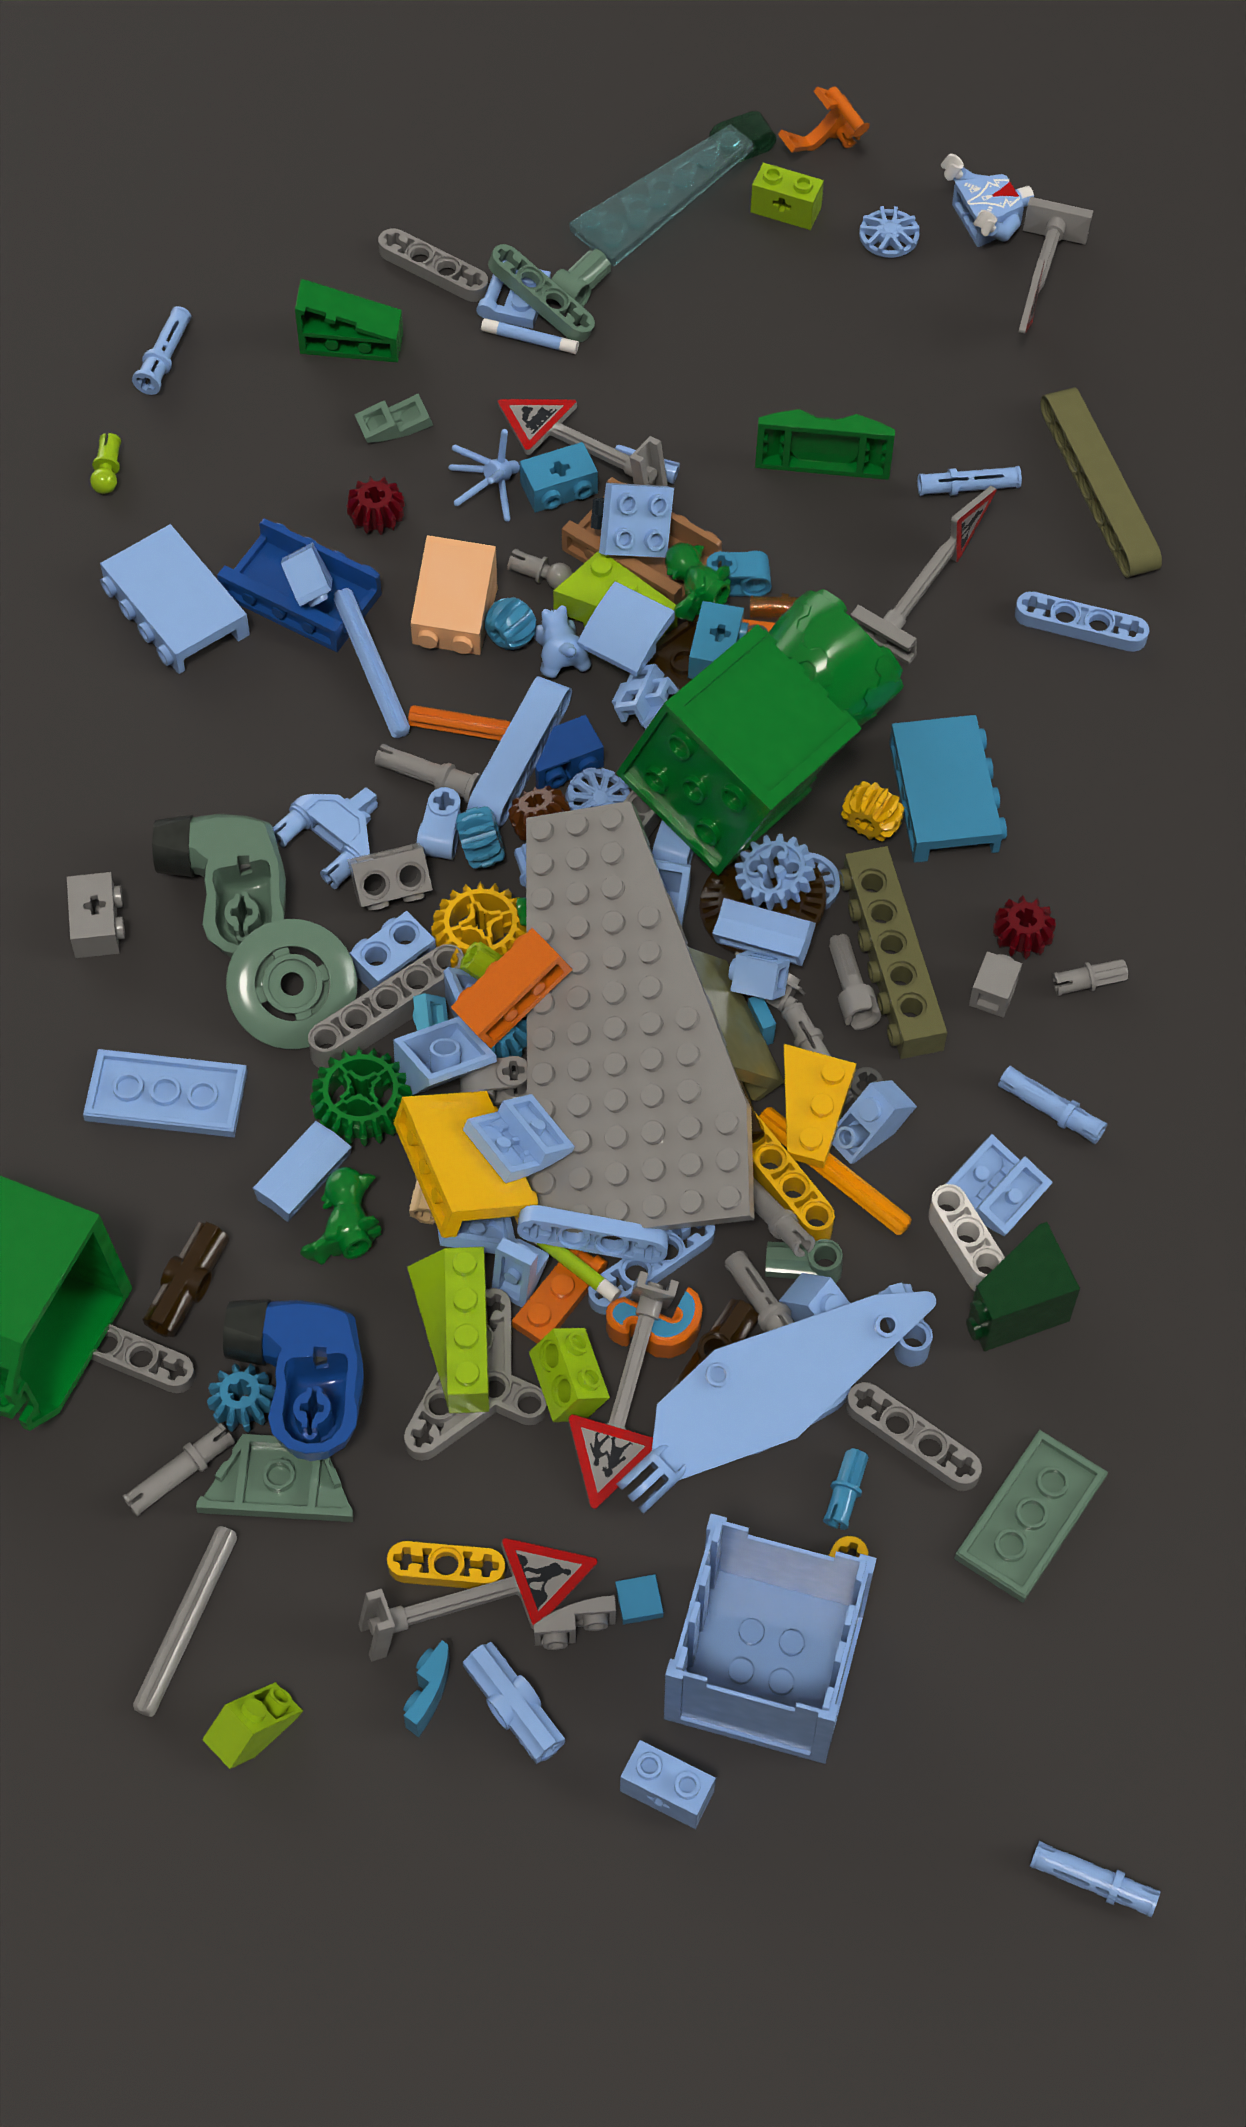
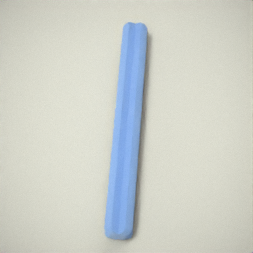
M349 588L338 590L334 593V602L391 736L396 739L409 734L410 725L353 592Z

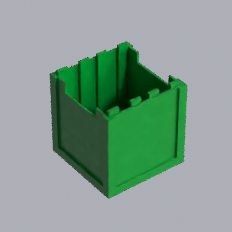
M758 624L662 705L616 772L717 876L740 857L741 851H746L750 848L752 841L757 842L812 791L810 786L817 779L816 775L827 761L862 729L846 710L842 712L828 698L829 693L817 681L813 683L804 674L806 670L794 658L790 660L776 646L777 641Z

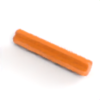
M416 705L411 706L408 714L410 726L501 741L511 723L507 720Z

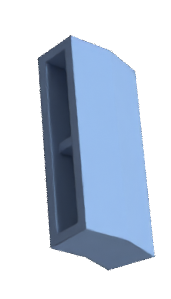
M724 898L712 935L716 943L745 951L751 950L789 958L790 963L802 966L816 923Z
M315 1121L253 1187L258 1201L289 1222L327 1181L329 1175L338 1169L350 1156L352 1146L336 1133Z

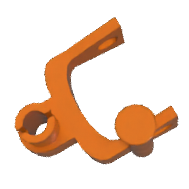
M817 86L813 92L827 110L831 109L826 117L806 136H800L785 130H781L778 133L792 153L806 150L814 151L828 138H838L844 148H850L857 143L853 137L859 140L869 129L870 124L864 123L852 107V104L837 87L834 86L826 90Z

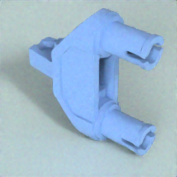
M365 787L351 799H344L340 795L307 794L300 796L291 803L290 812L273 827L276 841L279 842L280 847L284 848L303 829L312 830L341 853L326 868L320 871L323 880L330 884L331 888L337 889L351 875L347 859L370 854L366 825L371 820L370 814L378 807L377 795Z

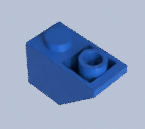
M586 715L552 728L535 766L536 787L538 789H543L549 785L551 788H557L587 768L600 769L604 767V746Z

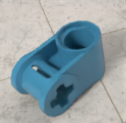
M719 551L714 552L708 557L706 566L716 571L718 570L719 561H722L721 566L727 565L730 567V574L727 577L731 581L729 584V596L761 597L770 592L772 584L769 559L764 552Z

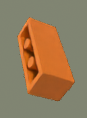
M531 928L526 934L519 936L514 941L512 948L499 960L491 963L481 978L471 987L463 990L451 1008L481 1040L492 1048L573 969Z

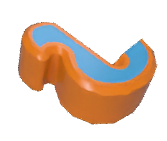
M687 1288L672 1318L660 1313L659 1319L654 1320L646 1352L655 1357L671 1359L685 1353L696 1341L701 1329L702 1304L698 1293L692 1288ZM626 1297L612 1301L606 1310V1332L613 1342L621 1346H628L630 1344V1338L633 1337L638 1320V1315L635 1314L638 1303Z

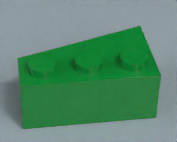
M301 278L295 305L300 354L398 363L403 338L401 309Z

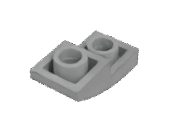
M615 1595L583 1600L547 1615L534 1624L535 1646H543L548 1650L563 1649L570 1643H576V1627H583L587 1631H600L606 1629L608 1625L616 1624Z

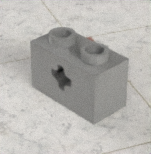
M111 872L68 876L70 940L75 958L120 954L119 939H125L123 917H117V908L123 907L121 886H114Z

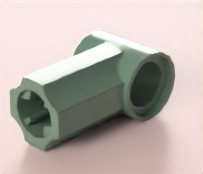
M589 250L568 271L565 269L558 270L551 280L583 307L591 295V290L611 272V263L600 250Z
M820 1239L816 1241L814 1248L809 1253L800 1244L799 1247L805 1252L803 1257L796 1256L784 1242L768 1241L765 1277L797 1279L801 1273L831 1277L835 1283L841 1278L843 1265L842 1249L833 1240ZM821 1259H828L834 1262V1264L829 1267H822L816 1264V1262Z

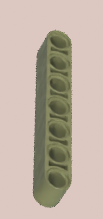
M1072 387L1042 395L1040 405L1044 420L1124 577L1128 578L1160 569L1162 566V556L1159 546L1078 389Z

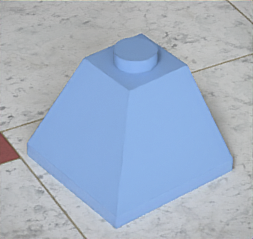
M459 1016L393 1039L394 1063L399 1061V1073H406L405 1085L411 1087L412 1095L428 1091L497 1062L495 1053Z

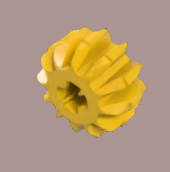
M862 781L859 785H855L844 798L845 802L842 805L843 811L841 815L844 819L848 820L847 826L855 828L858 834L866 835L869 840L876 838L879 841H884L887 837H891L894 832L896 833L902 823L901 820L904 817L905 807L898 802L899 797L892 795L888 788H881L876 782L871 785L868 782Z

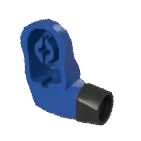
M271 1299L230 1301L226 1309L223 1328V1352L225 1358L265 1366L268 1363L275 1367L276 1388L268 1415L273 1436L283 1448L296 1458L308 1461L327 1459L346 1447L357 1425L364 1389L363 1360L356 1320L353 1314L331 1305L304 1300L272 1301Z

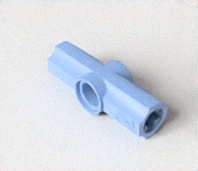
M492 1642L482 1644L474 1649L463 1661V1667L486 1696L487 1705L497 1721L504 1729H510L536 1764L546 1761L556 1754L565 1744V1738L541 1708V1701L530 1683L522 1675H516L507 1660L500 1654Z

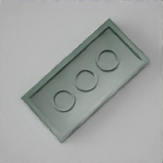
M1039 1429L956 1552L954 1559L1024 1603L1106 1479L1108 1472Z

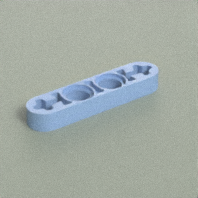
M1030 591L1021 594L1016 602L1015 618L1026 627L1130 652L1141 650L1147 643L1149 626L1145 620L1137 616ZM1029 606L1035 607L1033 612L1027 611ZM1046 609L1050 610L1049 617L1045 616ZM1066 612L1072 615L1074 620L1064 623L1059 621L1055 615ZM1096 620L1102 621L1108 628L1103 631H1097L1089 623ZM1115 626L1119 627L1117 634L1113 633ZM1130 631L1137 632L1135 637L1128 635Z
M540 1205L526 1206L519 1212L517 1233L521 1238L530 1242L644 1263H657L664 1260L667 1256L668 1235L661 1229L643 1228L638 1223ZM566 1229H578L583 1232L574 1233L566 1231ZM605 1236H616V1237H619V1238H621V1239L612 1240V1239H607V1238H604V1237H605Z
M715 1225L704 1226V1236L698 1233L690 1236L691 1227L664 1230L668 1235V1244L673 1245L678 1250V1255L675 1258L662 1260L657 1263L622 1259L600 1275L615 1286L617 1283L616 1277H618L621 1283L617 1287L621 1290L618 1298L626 1297L630 1299L635 1281L630 1280L625 1274L629 1267L639 1265L646 1269L648 1273L646 1285H648V1282L658 1283L713 1243ZM686 1238L688 1248L685 1247V1244L683 1242V1240H685ZM589 1286L588 1303L596 1313L606 1315L607 1307L611 1302L604 1297L598 1299L599 1293Z

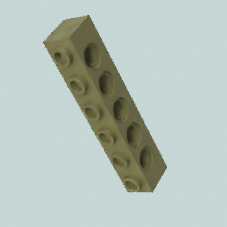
M888 846L845 854L844 867L839 870L840 885L843 891L848 890L851 899L848 900L849 914L851 920L858 921L859 946L861 951L867 952L870 961L867 963L868 975L871 983H877L880 993H877V1002L881 1015L887 1014L888 1017L887 1035L890 1045L892 1047L897 1046L900 1059L944 1051L947 1029ZM866 889H873L877 892H868ZM875 920H884L886 921V923H879ZM892 950L895 951L896 954H888L884 951ZM902 981L907 985H897L894 982ZM910 1012V1013H914V1014L917 1015V1016H916V1017H908V1016L904 1015L903 1013Z

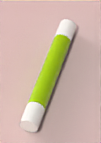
M535 1243L608 1301L612 1302L620 1296L621 1290L567 1248Z

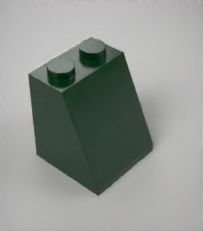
M1048 1222L1040 1224L976 1286L973 1301L970 1303L971 1309L969 1317L966 1319V1325L971 1338L974 1341L979 1340L984 1352L1070 1322L1080 1287Z

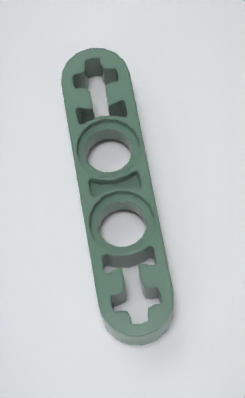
M507 244L495 246L488 260L490 271L568 339L579 342L587 340L594 328L595 321L593 316L514 247ZM530 278L537 286L528 287L524 285L521 279ZM546 300H556L561 305V308L554 309L550 307Z

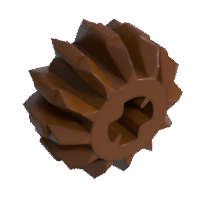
M550 785L545 786L543 789L535 787L530 792L523 791L522 797L512 800L513 806L508 810L511 825L520 840H526V818L571 811L569 803L561 790L552 789Z

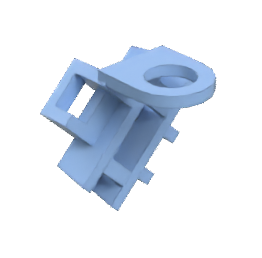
M656 664L646 665L638 676L630 673L627 682L620 684L612 704L621 722H626L629 715L636 714L641 726L646 730L662 705L667 701L669 694L678 692L679 689L669 677H664L665 674Z

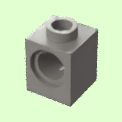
M987 951L972 988L969 1006L1004 1018L1018 984L1022 963L1014 961L1007 955H996Z

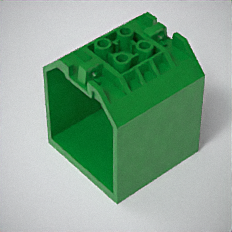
M0 1176V1417L4 1416L13 1419L17 1413H20L21 1416L18 1420L21 1426L31 1431L60 1413L92 1359L93 1352H96L109 1330V1325L113 1323L133 1288L99 1214L3 1176Z

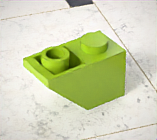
M274 1682L225 1704L202 1740L231 1769L255 1758L299 1718L303 1710L292 1700V1697L286 1690Z

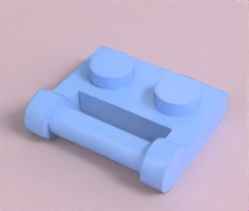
M541 270L551 279V272ZM493 274L485 297L478 303L476 309L478 315L482 318L533 329L539 313L510 289L504 306L497 305L496 302L503 282ZM530 278L521 279L524 285L528 287L537 286Z

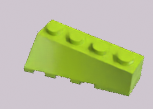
M484 1247L444 1248L407 1266L408 1274L413 1285L449 1413L489 1412Z

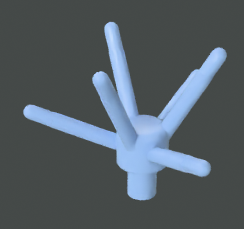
M502 429L497 459L491 460L458 445H453L452 450L480 462L484 466L450 464L448 468L450 471L484 473L485 476L484 480L454 500L455 506H459L489 484L498 483L504 521L509 522L510 512L505 481L509 480L512 474L518 473L520 466L516 460L508 461L505 459L507 429Z

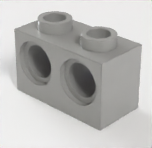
M419 843L347 859L357 902L361 907L367 906L368 910L385 908L389 906V900L402 897L404 902L419 900L425 897L424 892L433 890L424 849ZM408 865L416 866V878L409 883L401 882L399 877L401 870ZM371 874H379L382 877V884L375 891L364 889V881Z

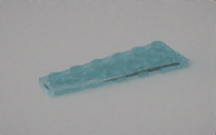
M730 124L596 207L584 212L569 223L570 231L592 250L598 249L603 252L611 266L614 267L753 151V142Z

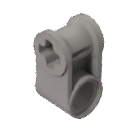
M519 1056L497 1058V1062L460 1077L461 1093L487 1091L493 1105L501 1104L504 1100L527 1095V1061ZM513 1065L516 1067V1071H512ZM513 1088H517V1094H514Z

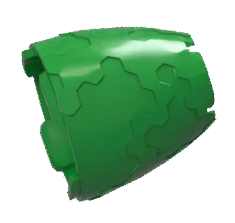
M825 589L818 590L817 592L812 590L806 591L795 600L790 609L781 615L769 631V634L777 641L776 646L790 660L794 658L806 670L804 674L813 683L817 681L829 693L828 698L842 712L846 710L858 722V725L861 726L875 717L877 712L903 690L904 685L900 678L903 669L889 648L878 646L860 625L846 613L848 611L847 607L841 599Z

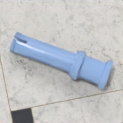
M181 306L173 307L153 349H149L144 353L142 357L143 364L140 370H137L132 376L133 385L142 393L155 395L160 391L162 386L161 380L172 367L170 358L192 318L191 313ZM174 332L170 341L167 342L166 340L169 337L170 333ZM147 378L150 379L148 384L145 383Z

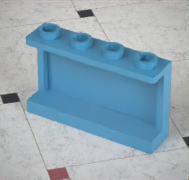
M969 715L892 723L889 746L901 804L905 807L903 814L913 862L928 861L930 849L989 843L991 853L999 852L1002 839L1007 837V826L1005 818H999L997 809L1000 808V794L997 787H992L993 763L991 758H986L984 750L987 748V737L985 729H979L977 716Z

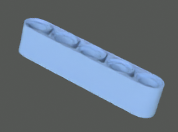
M539 676L535 678L477 782L468 801L467 809L489 807L496 818L497 825L503 826L510 815L508 810L513 806L512 800L520 797L535 769L552 728L559 725L569 706L572 688Z

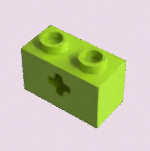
M763 163L752 184L750 212L811 230L821 210L824 180Z

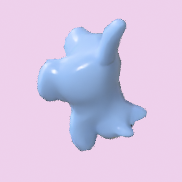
M561 605L558 609H544L542 611V625L536 626L534 639L543 646L541 652L543 662L540 667L542 675L548 678H555L561 668L574 666L580 672L587 671L591 667V659L588 657V651L580 648L577 644L580 637L576 635L577 631L574 621L568 619L567 608Z

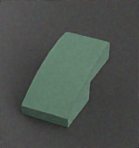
M419 393L389 408L384 400L354 414L367 443L401 438L433 426Z

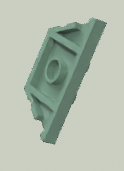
M242 1434L232 1449L231 1457L223 1462L215 1474V1481L204 1497L200 1496L196 1503L197 1513L341 1522H353L354 1518L353 1510L348 1503L330 1457L316 1461L296 1458L283 1448L273 1435Z

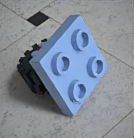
M606 483L605 497L593 499L590 527L601 530L599 553L604 555L665 558L668 551L674 488L669 486Z

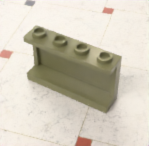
M688 947L725 1038L726 1047L738 1079L743 1081L750 1098L754 1101H760L784 1083L781 1073L743 994L731 991L732 980L729 979L730 966L727 960Z

